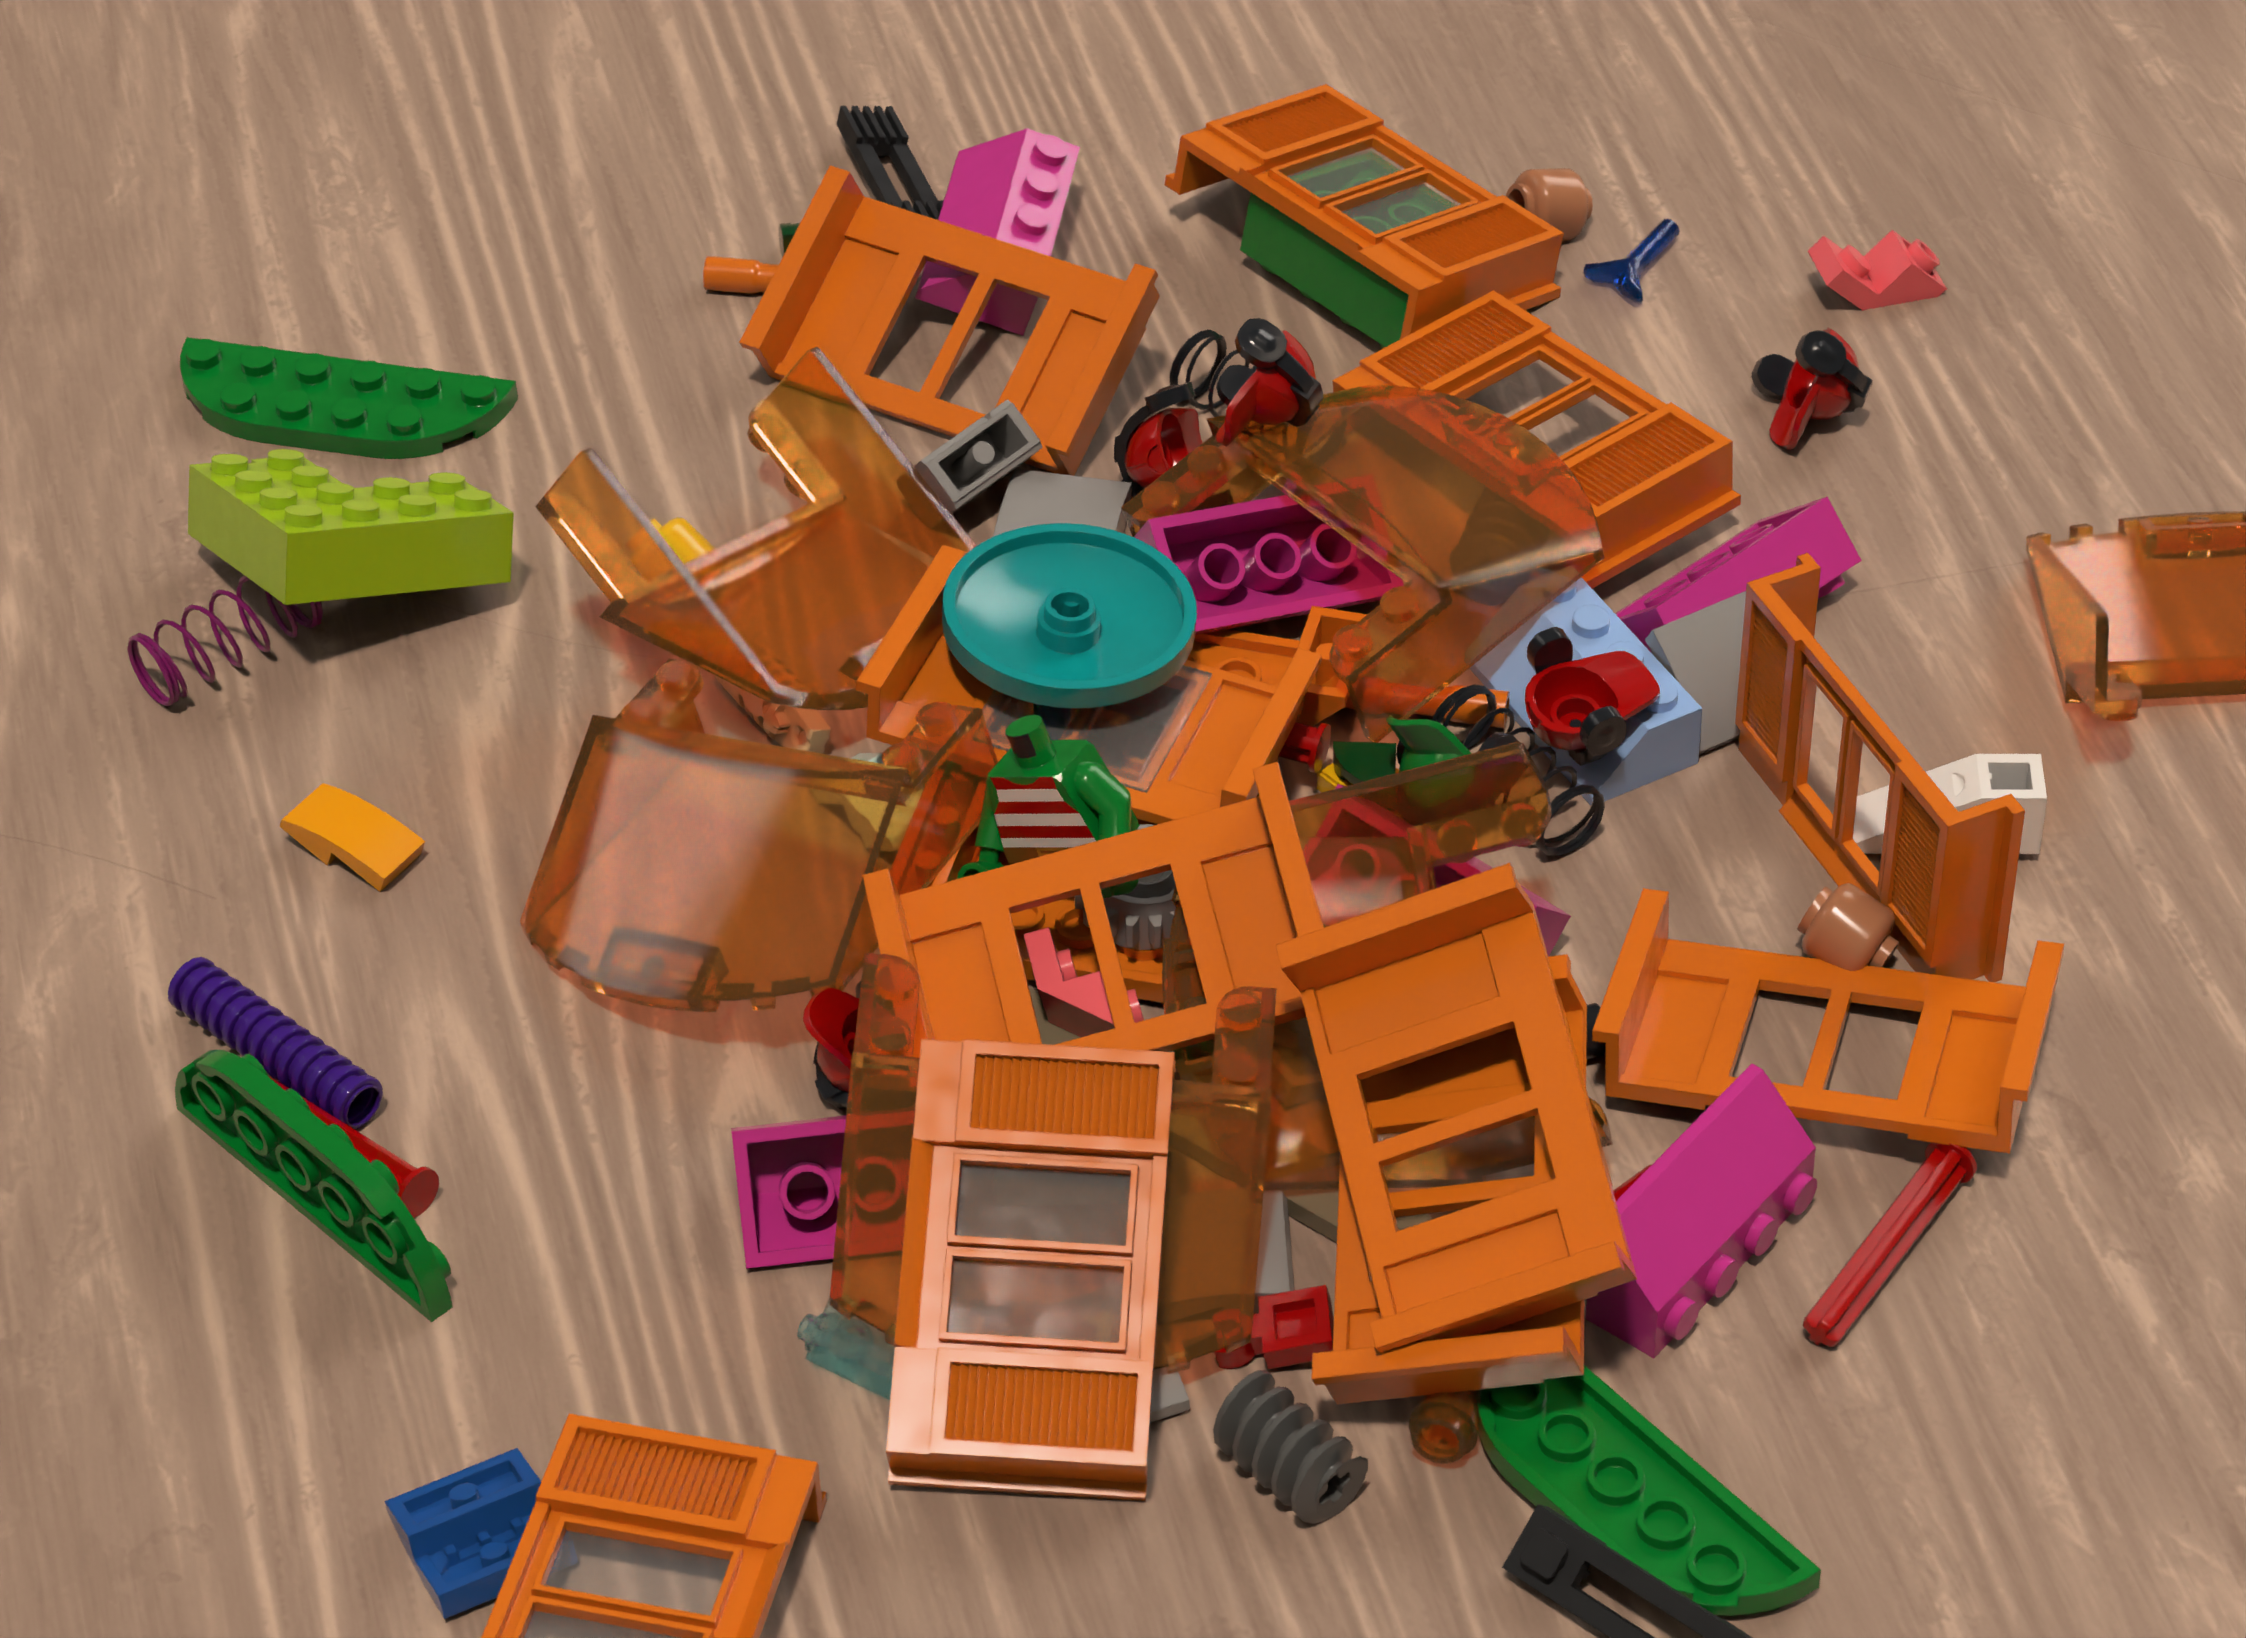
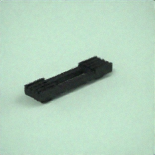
M840 106L836 125L876 200L938 220L943 200H937L907 145L909 136L893 107L886 106L884 113L881 106H875L873 112L869 106H863L861 113L858 106H852L851 112H849L847 106ZM885 156L891 158L914 201L913 207L909 201L902 202L879 158Z
M1537 1504L1502 1568L1610 1638L1655 1637L1581 1590L1582 1585H1580V1582L1583 1578H1588L1590 1564L1704 1638H1753L1608 1547L1606 1543L1548 1506Z

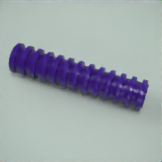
M204 957L193 958L176 971L168 988V1000L175 1009L183 1011L189 1019L197 1021L200 1027L210 1031L217 1039L223 1040L228 1047L237 1050L241 1056L245 1054L254 1056L261 1063L267 1075L279 1080L280 1083L288 1088L295 1090L302 1097L350 1127L358 1129L374 1116L383 1096V1086L378 1079L367 1075L364 1069L353 1065L350 1059L339 1055L336 1049L325 1045L322 1039L311 1035L308 1029L297 1025L295 1020L285 1016L281 1010L271 1006L267 1000L257 996L253 990L243 986L236 978L230 977L225 970L216 967L211 960Z

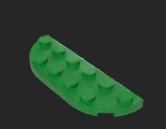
M187 337L180 355V370L187 400H192L201 410L203 420L214 428L231 436L249 441L370 458L406 459L442 453V443L456 441L472 431L475 439L486 434L507 416L518 400L516 381L437 371L430 368L392 365L376 361L332 357L318 353L310 354L272 349L265 346H249Z
M210 1050L180 1070L175 1084L177 1110L431 1323L453 1308L445 1280L451 1275L450 1265L441 1250L433 1243L427 1241L417 1222L397 1195L399 1193V1185L395 1176L382 1161L375 1159L369 1162L354 1148L350 1138L338 1125H326L310 1111L307 1103L299 1093L291 1088L286 1091L268 1077L261 1063L250 1054L240 1057L224 1050Z
M1585 1365L1584 1375L1544 1379V1383L1477 1390L1476 1421L1482 1444L1492 1463L1513 1487L1535 1506L1539 1504L1550 1507L1606 1543L1608 1547L1714 1615H1742L1775 1610L1801 1599L1819 1588L1821 1569Z

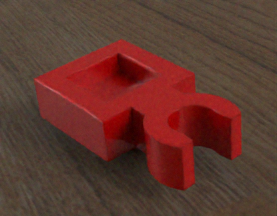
M1327 1285L1259 1296V1313L1247 1315L1240 1310L1225 1309L1211 1315V1323L1217 1338L1237 1336L1232 1341L1213 1344L1214 1354L1220 1368H1238L1248 1363L1255 1355L1263 1354L1268 1369L1312 1362V1353L1333 1351L1334 1321L1332 1302Z

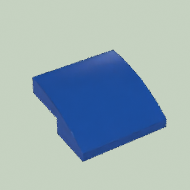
M518 1448L385 1501L386 1509L394 1528L426 1590L444 1619L498 1597L535 1505V1496L541 1484V1480ZM567 1531L549 1576L579 1564L573 1540Z

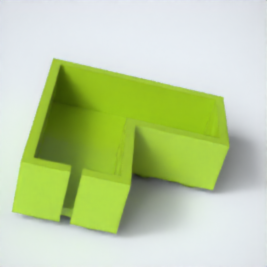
M291 449L271 450L268 452L267 458L251 459V463H248V458L242 455L218 454L211 458V463L189 465L188 534L284 605L511 582L514 512L492 499V495L489 492L478 490L467 483L465 477L460 474L434 473L429 475V481L410 483L401 478L385 477L375 479L371 487L354 488L331 476L328 469L319 467L306 459L302 452Z

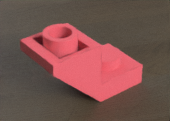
M1893 230L1865 256L1851 245H1847L1842 249L1825 236L1808 250L1826 285L1861 310L1939 297L1947 290L1935 269L1940 264V261L1934 252L1921 240L1916 239L1913 243H1910Z
M1049 927L1024 934L1037 989L1048 1021L1079 1037L1114 1029L1101 971L1078 977L1070 949L1057 952ZM1135 988L1127 990L1135 1023L1143 1021L1144 1018Z

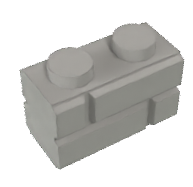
M1007 399L984 417H981L920 460L899 481L927 522L935 527L1017 469L1043 447L1040 439L1018 409Z

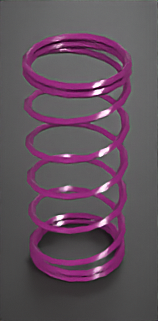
M246 576L240 578L236 595L220 589L215 591L209 602V610L198 605L191 604L187 606L182 615L181 625L174 621L161 620L156 625L153 635L154 640L142 633H137L129 638L127 650L133 670L142 686L156 702L169 707L178 702L179 697L185 698L188 694L187 685L177 665L159 646V631L165 625L173 626L182 632L185 647L196 670L207 682H215V670L208 655L196 638L187 630L186 618L188 613L193 610L201 611L209 616L213 633L223 654L232 665L238 668L242 667L243 656L237 642L224 623L214 615V602L220 595L229 596L237 602L240 617L253 643L265 653L270 651L271 645L267 631L254 611L242 600L241 589L243 583L250 580ZM265 591L267 602L274 618L281 629L290 637L295 638L298 635L296 621L310 629L321 624L323 616L321 601L310 602L313 620H311L296 604L284 605L276 599L289 618L293 632L290 631L280 617L272 595ZM244 609L262 634L265 646L262 645L254 634ZM217 625L232 645L238 662L229 653ZM190 641L203 658L210 673V676H208L204 669L201 667L199 661L197 660L194 654ZM138 642L149 651L157 662L168 685L170 698L158 688L150 677L140 656Z

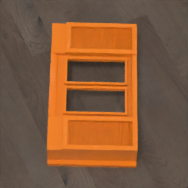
M830 165L739 343L743 348L753 351L769 377L955 437L981 417H984L985 414L941 400L940 397L996 285L1000 284L1046 299L1048 302L996 407L1008 399L1015 405L1040 439L1043 448L1024 462L1025 464L1056 474L1075 476L1146 331L1145 326L1160 297L1154 285L1158 273L1155 269L1135 263L1125 281L877 201L862 194L850 171ZM926 261H930L975 276L977 279L920 392L872 377L869 374Z
M1494 290L1360 360V366L1333 380L1334 403L1342 406L1346 414V429L1343 437L1378 419L1561 542V565L1568 562L1592 589L1741 505V495L1733 490L1732 440L1671 402L1665 404L1551 332V326ZM1539 359L1574 381L1475 436L1440 414V412ZM1594 394L1630 417L1532 472H1528L1495 450V448ZM1335 410L1334 415L1328 418V428L1334 431L1337 424Z
M1809 553L1797 556L1795 567L1747 582L1735 724L1740 729L1738 750L1783 806L1778 810L1838 887L1847 883L1855 885L1894 912L1895 924L1889 936L1900 942L1897 950L1915 972L1972 980L1985 976L1989 982L2002 980L2025 809L2012 794H2008L1963 811H1957L1814 638L1821 567ZM1817 686L1843 717L1833 814L1807 783ZM1863 742L1890 774L1880 872L1853 840Z
M1278 762L1252 768L1259 797L901 895L897 891L888 868L862 875L913 1093L917 1092L921 1039L962 1042L965 1039L1043 1044L1011 913L1077 895L1082 896L1115 1028L1055 1045L1168 1052L1233 1034V1037L1306 1017L1300 991L1282 971L1275 945L1324 927ZM1172 870L1206 1003L1135 1023L1101 889Z
M1511 863L1275 945L1282 971L1301 994L1382 1317L1369 1322L1375 1348L1380 1353L1411 1342L1476 1336L1597 1296L1600 1291L1637 1280L1613 1193L1612 1180L1563 1003L1554 980L1535 907L1517 881ZM1515 1027L1532 1090L1376 1142L1360 1080ZM1539 1114L1556 1178L1398 1230L1383 1166Z
M1643 888L1592 1030V1041L1606 1043L1605 1096L1705 1110L1707 1105L1710 1106L1738 1078L1732 1077L1759 990L1829 999L1803 1086L1772 1082L1796 1118L1908 1134L1907 1139L1946 1145L1950 1143L1960 1147L2010 1154L2022 1104L2028 1101L2064 955V944L2037 940L2026 987L1868 965L1860 970L1849 971L1816 958L1668 939L1669 892ZM1851 1002L1921 1012L1897 1100L1825 1090Z
M1568 954L1548 956L1586 1087L1587 1004L1571 974V960ZM1515 1027L1360 1080L1376 1142H1378V1135L1411 1131L1532 1090ZM1539 1114L1534 1115V1176L1390 1192L1389 1195L1395 1217L1462 1210L1556 1178ZM1340 1153L1333 1351L1312 1353L1311 1379L1315 1385H1325L1337 1405L1537 1384L1544 1383V1379L1584 1375V1300L1476 1336L1411 1342L1380 1353L1375 1348L1369 1322L1382 1317Z

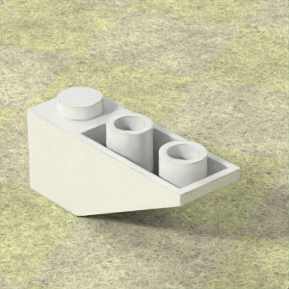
M1974 754L1926 771L1958 812L2012 794L2025 809L2019 854H2040L2047 804L2041 754ZM1889 785L1857 796L1853 840L1864 853L1882 854Z

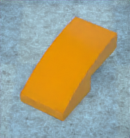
M325 783L317 787L281 820L279 826L327 866L335 858H339L379 892L421 855L425 844L421 837L386 812L349 792Z

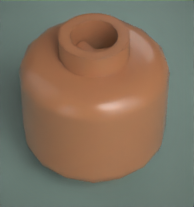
M1569 168L1525 170L1517 177L1515 183L1509 187L1506 193L1507 198L1563 232L1562 241L1572 240L1579 235L1586 220L1589 219L1592 213L1593 200L1590 191L1585 187L1581 177Z
M1849 883L1842 884L1834 891L1825 886L1815 898L1797 928L1799 932L1805 935L1802 948L1809 958L1820 959L1849 971L1863 969L1866 965L1884 968L1900 943L1889 936L1895 924L1894 912L1855 885Z

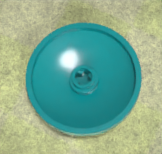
M1050 523L1022 527L994 536L977 545L959 560L946 581L943 593V633L947 645L958 662L970 674L989 687L1005 695L1038 705L1060 708H1093L1123 703L1143 696L1162 686L1182 668L1190 655L1195 639L1197 620L1196 599L1192 587L1182 571L1167 556L1147 543L1130 535L1097 526Z

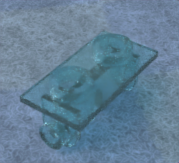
M830 1294L824 1312L818 1316L811 1313L807 1314L799 1325L797 1337L805 1342V1349L808 1351L805 1359L890 1400L896 1324L845 1299Z

